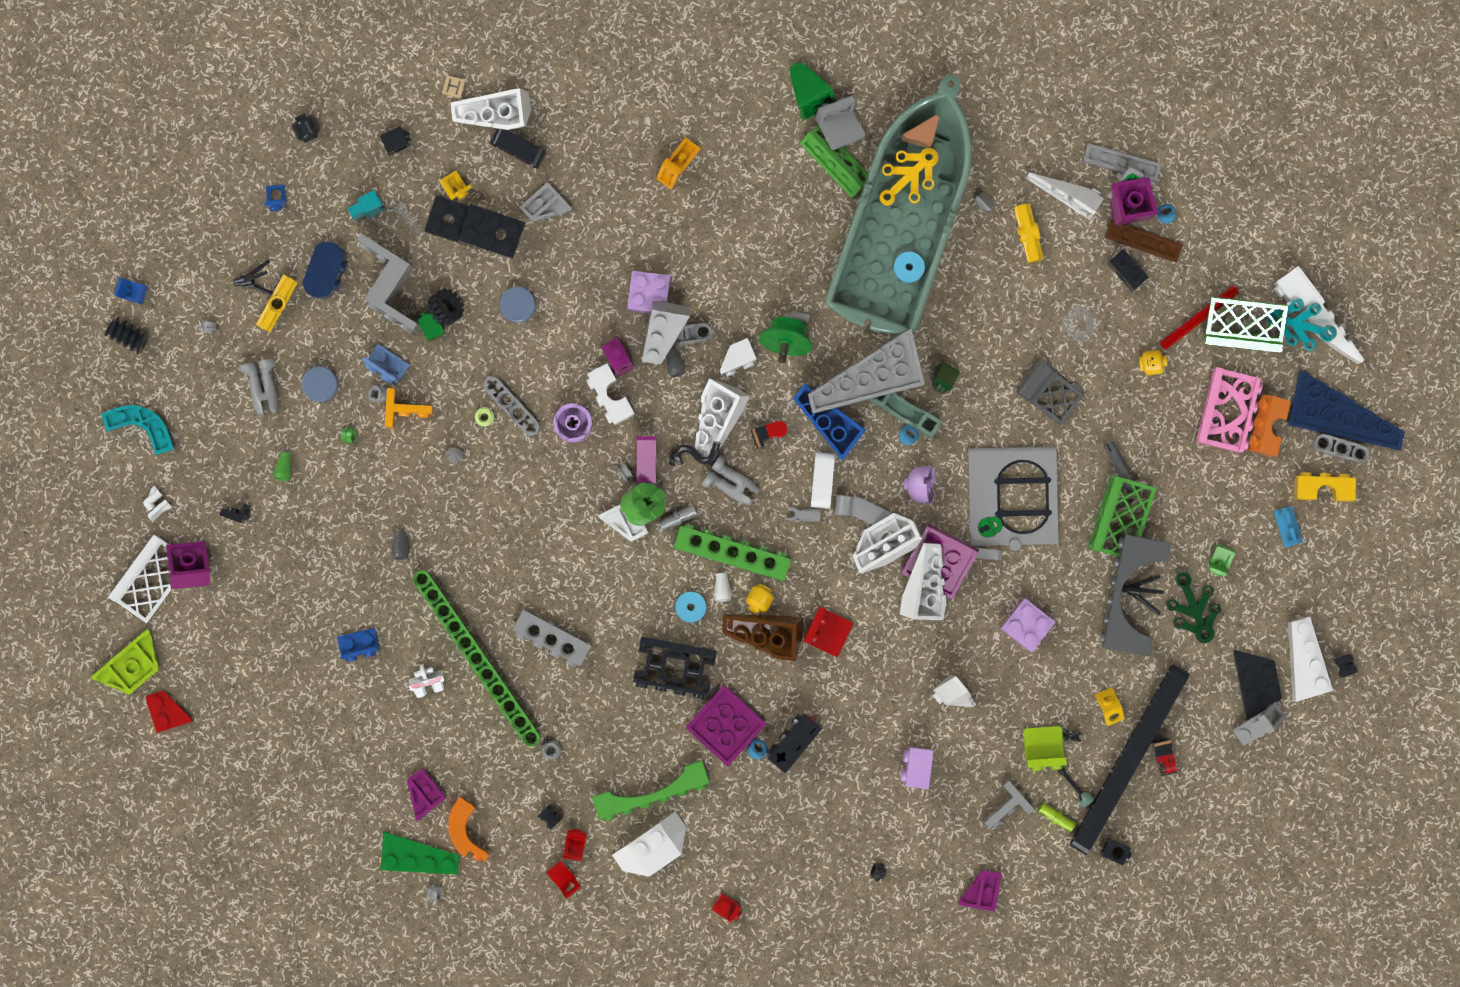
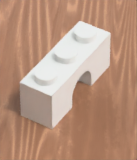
M607 363L587 374L589 379L586 381L590 389L595 388L598 394L595 397L600 407L604 405L607 410L604 415L609 424L613 422L616 426L635 415L626 397L614 401L607 396L608 387L617 382Z

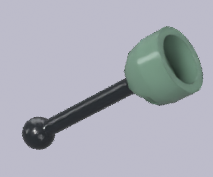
M1062 767V769L1058 770V773L1063 775L1079 794L1078 801L1083 809L1095 800L1092 794L1082 792L1066 774L1065 768Z

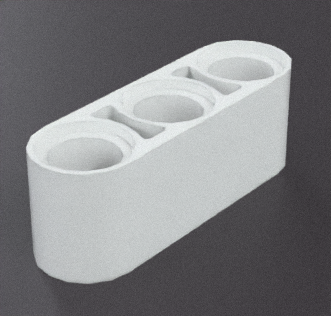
M815 453L811 507L830 509L834 453Z

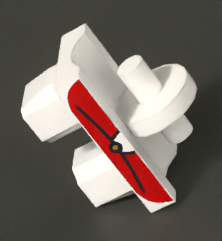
M420 664V671L414 672L415 677L409 679L410 691L413 690L417 698L427 694L425 686L432 685L434 692L444 690V674L442 669L434 672L433 667L425 668L424 664Z

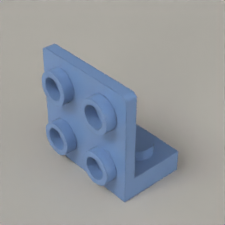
M379 344L376 345L368 359L365 357L362 359L365 362V368L374 374L378 371L381 373L380 377L389 384L393 382L398 384L410 366Z

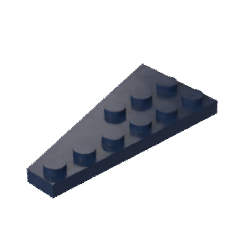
M1302 369L1299 370L1287 426L1401 451L1404 431L1376 416L1373 412L1366 410L1335 389L1328 387Z

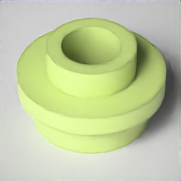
M482 407L476 411L475 420L480 426H489L494 420V414L491 409ZM484 413L488 415V419L485 421L481 419V415Z

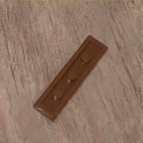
M1110 220L1104 237L1105 239L1177 263L1183 244L1125 224L1115 226L1114 220Z

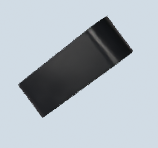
M497 128L489 142L494 147L498 146V149L511 156H516L515 158L528 165L531 164L536 169L539 168L547 153L542 148L505 129Z

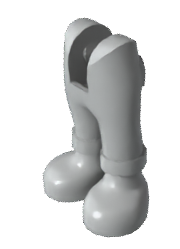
M268 359L258 362L262 373L264 392L258 377L257 363L240 365V371L247 374L250 378L248 382L250 384L251 399L258 416L265 415L262 402L264 400H268L271 413H277L278 397L273 374H271V370L275 366V360Z
M719 455L711 469L735 483L736 486L726 482L724 479H720L711 471H709L701 485L706 488L711 485L717 486L718 490L723 491L732 499L751 506L753 500L747 495L742 494V492L747 488L749 491L758 494L760 488L743 474L734 471L730 467L727 468L725 457Z

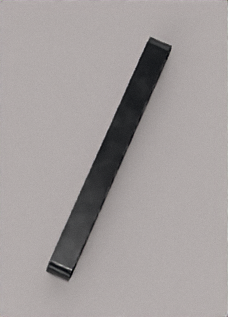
M1172 664L1168 669L1169 673L1167 672L1159 685L1160 689L1156 690L1150 701L1151 705L1147 706L1140 719L1141 723L1138 722L1130 736L1132 737L1131 740L1127 741L1121 752L1122 756L1118 757L1112 768L1113 772L1109 773L1102 785L1103 789H1100L1093 801L1094 805L1089 808L1085 815L1084 823L1081 822L1073 836L1075 839H1072L1069 844L1070 847L1084 855H1087L1093 847L1190 673L1175 664Z

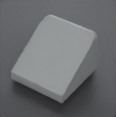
M985 192L979 194L974 200L987 214L997 205Z

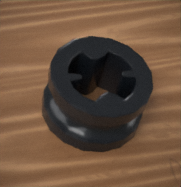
M1064 731L1066 733L1064 740L1081 742L1079 736L1082 732Z

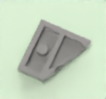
M548 182L519 207L532 222L573 210Z

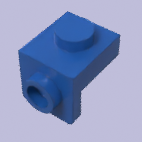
M120 277L114 296L143 305L148 286Z

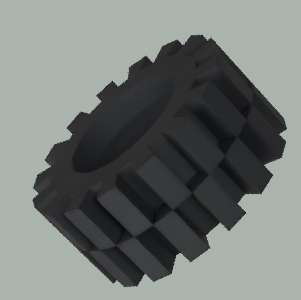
M447 288L436 292L427 302L429 303L427 309H431L429 315L433 314L432 319H437L436 323L438 324L442 322V326H450L460 319L464 312L462 308L464 304L460 303L462 299L456 297L458 295L456 292L452 294L453 290L449 289L447 291ZM442 303H444L448 307L449 312L444 308Z

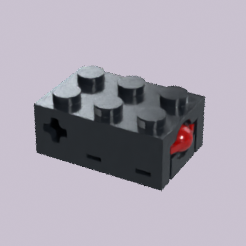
M804 713L802 715L797 714L791 722L793 724L791 729H785L779 736L781 741L778 745L773 744L767 751L769 754L767 759L785 774L822 730L816 723L815 717L807 716ZM784 752V757L786 759L784 761H777L778 757L776 754H782Z

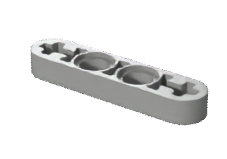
M488 377L484 381L486 392L526 435H537L540 425L498 378ZM489 381H497L496 387L499 390L502 387L504 388V391H501L496 398L494 397L496 391L488 389ZM503 394H508L511 397V401L507 405H503L500 402V397ZM516 408H521L524 411L521 419H516L513 416V411ZM527 415L530 417L527 421L530 424H536L534 427L535 432H527V425L525 423L522 426L519 424L526 419Z

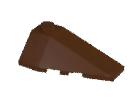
M724 614L722 633L742 643H748L759 651L763 650L776 659L796 661L803 636V618L784 615Z

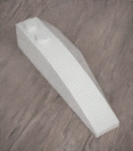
M1299 266L1274 283L1275 292L1279 297H1284L1287 301L1286 305L1289 306L1296 298L1303 300L1304 307L1299 311H1293L1297 316L1308 310L1309 306L1313 303H1318L1322 308L1321 312L1316 316L1306 319L1305 322L1322 327L1326 325L1334 326L1337 330L1336 338L1325 343L1356 364L1364 361L1350 339H1345V330L1341 325L1335 324L1334 314L1323 306L1324 299Z

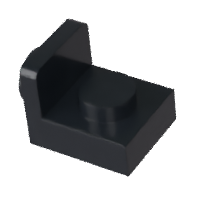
M244 504L241 513L238 514L239 510L228 506L227 510L222 508L219 515L244 524V521L249 520L251 510H249V505Z

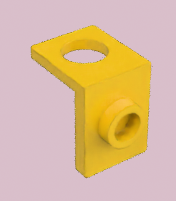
M1112 687L1095 694L1107 726L1125 720L1122 706ZM1119 714L1115 719H1109L1111 715Z

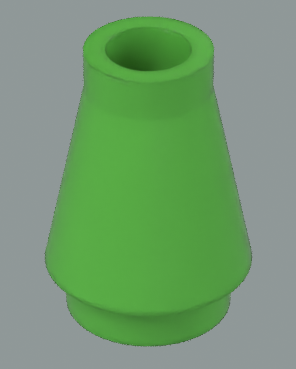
M280 452L273 471L274 479L289 481V478L292 477V454Z

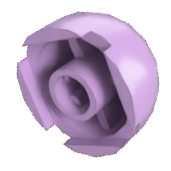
M918 466L909 473L908 478H905L904 489L908 490L912 500L924 504L933 503L935 493H932L933 483L936 484L935 469L932 466Z

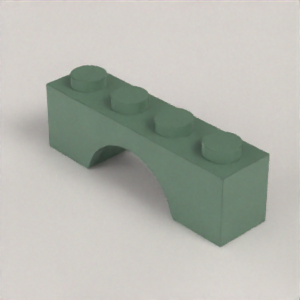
M895 392L867 399L929 439H932L942 423L938 418L910 404Z

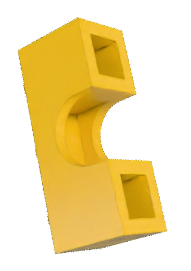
M1301 472L1300 476L1295 477L1294 500H1317V492L1322 485L1328 486L1332 490L1333 501L1353 502L1356 499V478H1350V474H1339V477H1331V473H1320L1319 477L1312 476V473Z

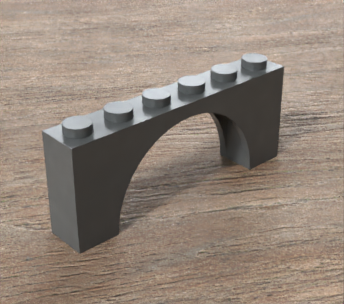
M1123 534V538H1119L1118 549H1120V554L1116 556L1114 567L1117 570L1116 575H1112L1110 586L1113 587V590L1107 599L1109 611L1105 613L1103 624H1106L1105 632H1101L1100 643H1102L1103 648L1150 656L1153 637L1138 632L1127 622L1120 604L1121 590L1128 576L1140 566L1151 562H1168L1171 548L1170 542Z

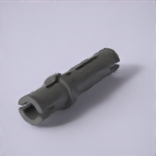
M1115 441L1105 444L1103 447L1118 476L1134 481L1132 478L1134 475L1132 472H1129ZM1123 482L1127 493L1132 492L1133 489L1130 484Z

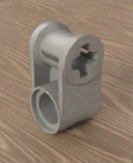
M706 323L685 324L678 335L679 342L677 346L709 341L713 334L711 327ZM703 327L709 330V334L706 337H700L698 334L699 330Z

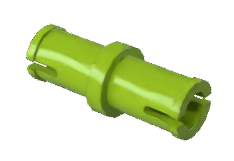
M1045 802L1037 810L1038 813L1050 819L1052 824L1059 825L1069 833L1076 825V822L1064 816L1062 811L1055 810Z

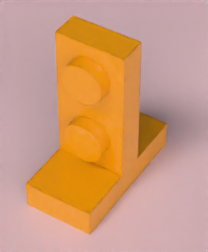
M685 137L669 159L666 158L662 163L656 179L672 190L678 178L696 157L701 148Z
M387 388L386 428H394L395 413H398L399 417H409L410 414H417L418 418H429V415H433V406L396 404L397 390Z

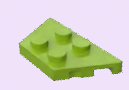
M149 629L145 630L92 675L91 678L131 695L160 670L151 631Z

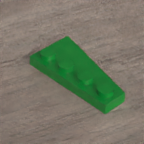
M383 831L381 870L458 875V854Z

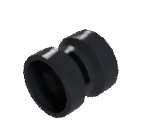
M1353 654L1334 659L1335 664L1339 667L1338 673L1340 678L1358 673L1357 666L1353 663Z
M551 803L537 816L541 821L546 822V827L549 830L564 818L561 813H556L555 807Z

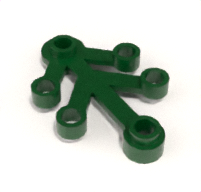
M1185 572L1179 573L1175 578L1177 586L1183 589L1190 608L1179 604L1174 599L1168 600L1166 607L1170 611H1178L1194 618L1197 626L1185 622L1182 617L1175 618L1173 624L1179 629L1183 628L1194 633L1199 642L1209 643L1214 638L1212 626L1217 614L1221 612V606L1218 603H1213L1209 606L1210 613L1205 623L1202 614L1210 596L1214 593V589L1210 585L1204 586L1201 599L1197 605L1190 588L1191 576ZM1182 576L1186 578L1185 584L1180 583ZM1207 587L1211 589L1209 595L1205 594V588ZM1171 601L1176 604L1174 609L1169 607ZM1214 605L1218 606L1216 613L1212 611V606ZM1178 619H1181L1183 621V625L1181 627L1176 625V621ZM1203 630L1208 632L1205 638L1201 636Z

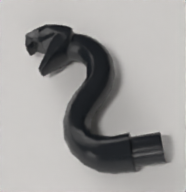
M713 441L708 457H703L696 448L690 445H681L671 454L669 465L675 466L674 462H679L683 465L681 455L685 452L690 453L700 464H712L719 457L721 443Z

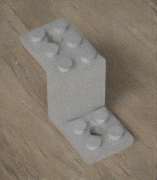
M360 234L357 239L360 243L359 247L370 255L374 252L376 254L375 257L386 264L364 299L368 302L366 306L378 314L380 311L383 312V316L393 324L396 321L399 322V327L409 334L412 331L417 334L420 326L390 307L395 296L412 272V266L368 237Z

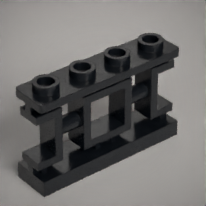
M641 637L638 652L648 653L645 671L634 672L633 682L636 683V687L647 689L648 685L655 686V690L662 692L672 689L674 694L683 696L688 692L693 693V697L699 699L709 696L710 685L701 683L704 665L714 666L717 651ZM645 646L672 650V653H663L662 662L651 660L653 650L645 649ZM683 652L710 657L709 661L701 660L700 669L689 667L690 657L683 656ZM667 657L686 661L682 679L663 676ZM649 667L660 669L659 679L666 680V684L641 680L639 678L640 676L648 677ZM687 675L697 676V686L703 687L704 691L678 687L677 684H685Z

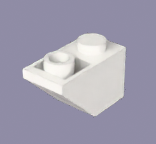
M748 338L730 345L720 369L721 376L725 374L726 377L737 373L736 369L743 367L745 370L754 366L753 362L757 361Z

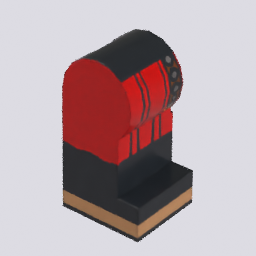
M775 421L752 429L751 434L756 448H763L765 446L764 441L785 437L787 425L783 421Z
M1166 738L1152 742L1161 777L1177 773L1171 739Z

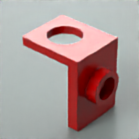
M561 860L546 871V874L558 886L566 899L581 888L576 877ZM574 884V887L567 891V888Z

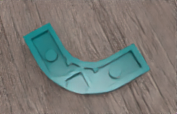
M126 405L101 413L107 432L124 426L137 425L146 430L155 455L175 449L165 422L150 409L137 405Z

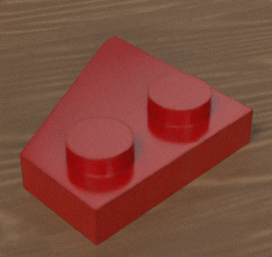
M164 690L145 696L156 733L193 722L192 718Z

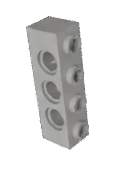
M526 610L522 611L513 628V631L516 632V637L524 641L526 638L532 640L533 646L541 650L543 647L549 649L550 655L558 659L560 656L566 658V663L575 668L577 665L582 666L592 645ZM532 625H537L540 629L537 636H532L529 633ZM549 634H554L557 638V642L554 645H549L546 642ZM566 643H571L574 647V651L571 654H566L563 651V646Z

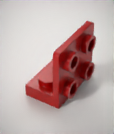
M819 607L803 642L838 657L850 633L853 622Z

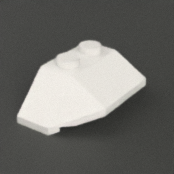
M893 513L864 530L857 549L853 554V559L859 573L885 566L917 548L922 537L915 521Z
M675 811L612 856L622 871L650 877L682 854L686 826Z

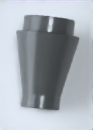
M671 348L666 355L667 372L673 378L685 374L686 367L676 348Z
M395 531L391 555H393L395 560L408 559L410 551L405 531Z

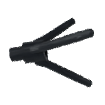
M270 260L265 261L246 275L234 279V286H248V288L256 289L271 296L273 294L272 291L255 285L256 278L268 274L267 271L257 272L268 265Z
M1159 575L1134 584L1123 585L1121 592L1132 595V597L1138 599L1155 614H1161L1140 596V592L1164 594L1163 590L1141 588L1142 585L1159 579Z

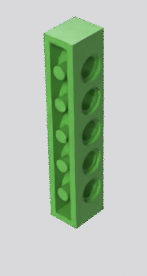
M685 524L684 527L680 526L674 549L785 581L791 559L787 558L788 554L777 551V554L769 553V548L759 546L756 549L751 547V543L740 540V543L732 541V537L722 535L719 538L714 536L715 532L706 529L703 532L696 531V526ZM695 535L700 536L702 539V543L699 546H693L690 542L691 538ZM712 541H717L720 544V549L717 552H712L709 549V544ZM734 546L738 549L739 553L736 557H730L727 554L729 547ZM754 552L757 555V560L754 563H749L746 560L747 553ZM769 557L775 560V566L770 569L764 565L765 559Z

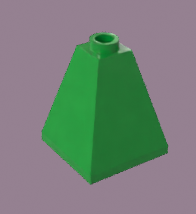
M798 62L790 67V76L802 121L816 115L821 105L835 102L832 87L804 63L800 64Z

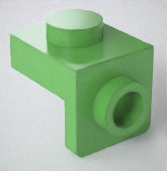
M1218 543L1209 561V570L1214 575L1227 577L1228 569L1236 550Z

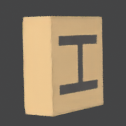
M447 75L442 95L461 99L466 81Z

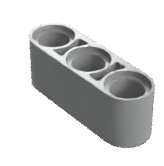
M1322 434L1316 436L1312 441L1315 451L1359 464L1369 458L1370 453L1367 447L1330 435ZM1320 438L1326 441L1324 449L1318 445ZM1338 444L1344 446L1345 451L1343 454L1337 452ZM1357 449L1363 453L1361 460L1355 457Z

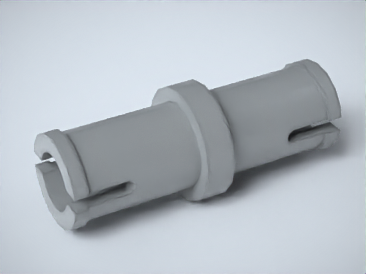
M691 505L679 512L674 511V514L658 520L664 532L678 524L679 526L682 525L684 521L698 516L694 505Z

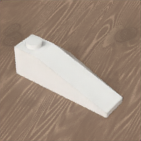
M1030 172L1026 177L1027 180L1089 220L1104 199L1101 197L1102 194L1094 188L1090 190L1083 186Z
M711 378L708 380L701 396L702 408L698 418L700 420L699 431L696 433L695 448L703 457H708L713 441L720 442L721 448L750 395L734 386Z
M923 543L902 595L900 615L918 620L944 619L946 595L943 594L942 585L945 582L941 576V568L943 567L941 544Z

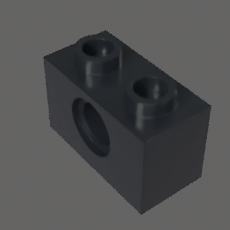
M1124 249L1107 263L1109 268L1131 292L1149 278Z

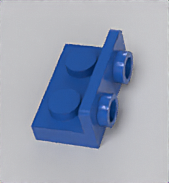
M375 628L337 637L341 653L340 658L346 659V662L358 660L357 656L363 654L365 658L375 656L376 651H380Z

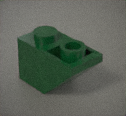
M942 363L931 385L935 386L934 390L939 393H949L960 371Z

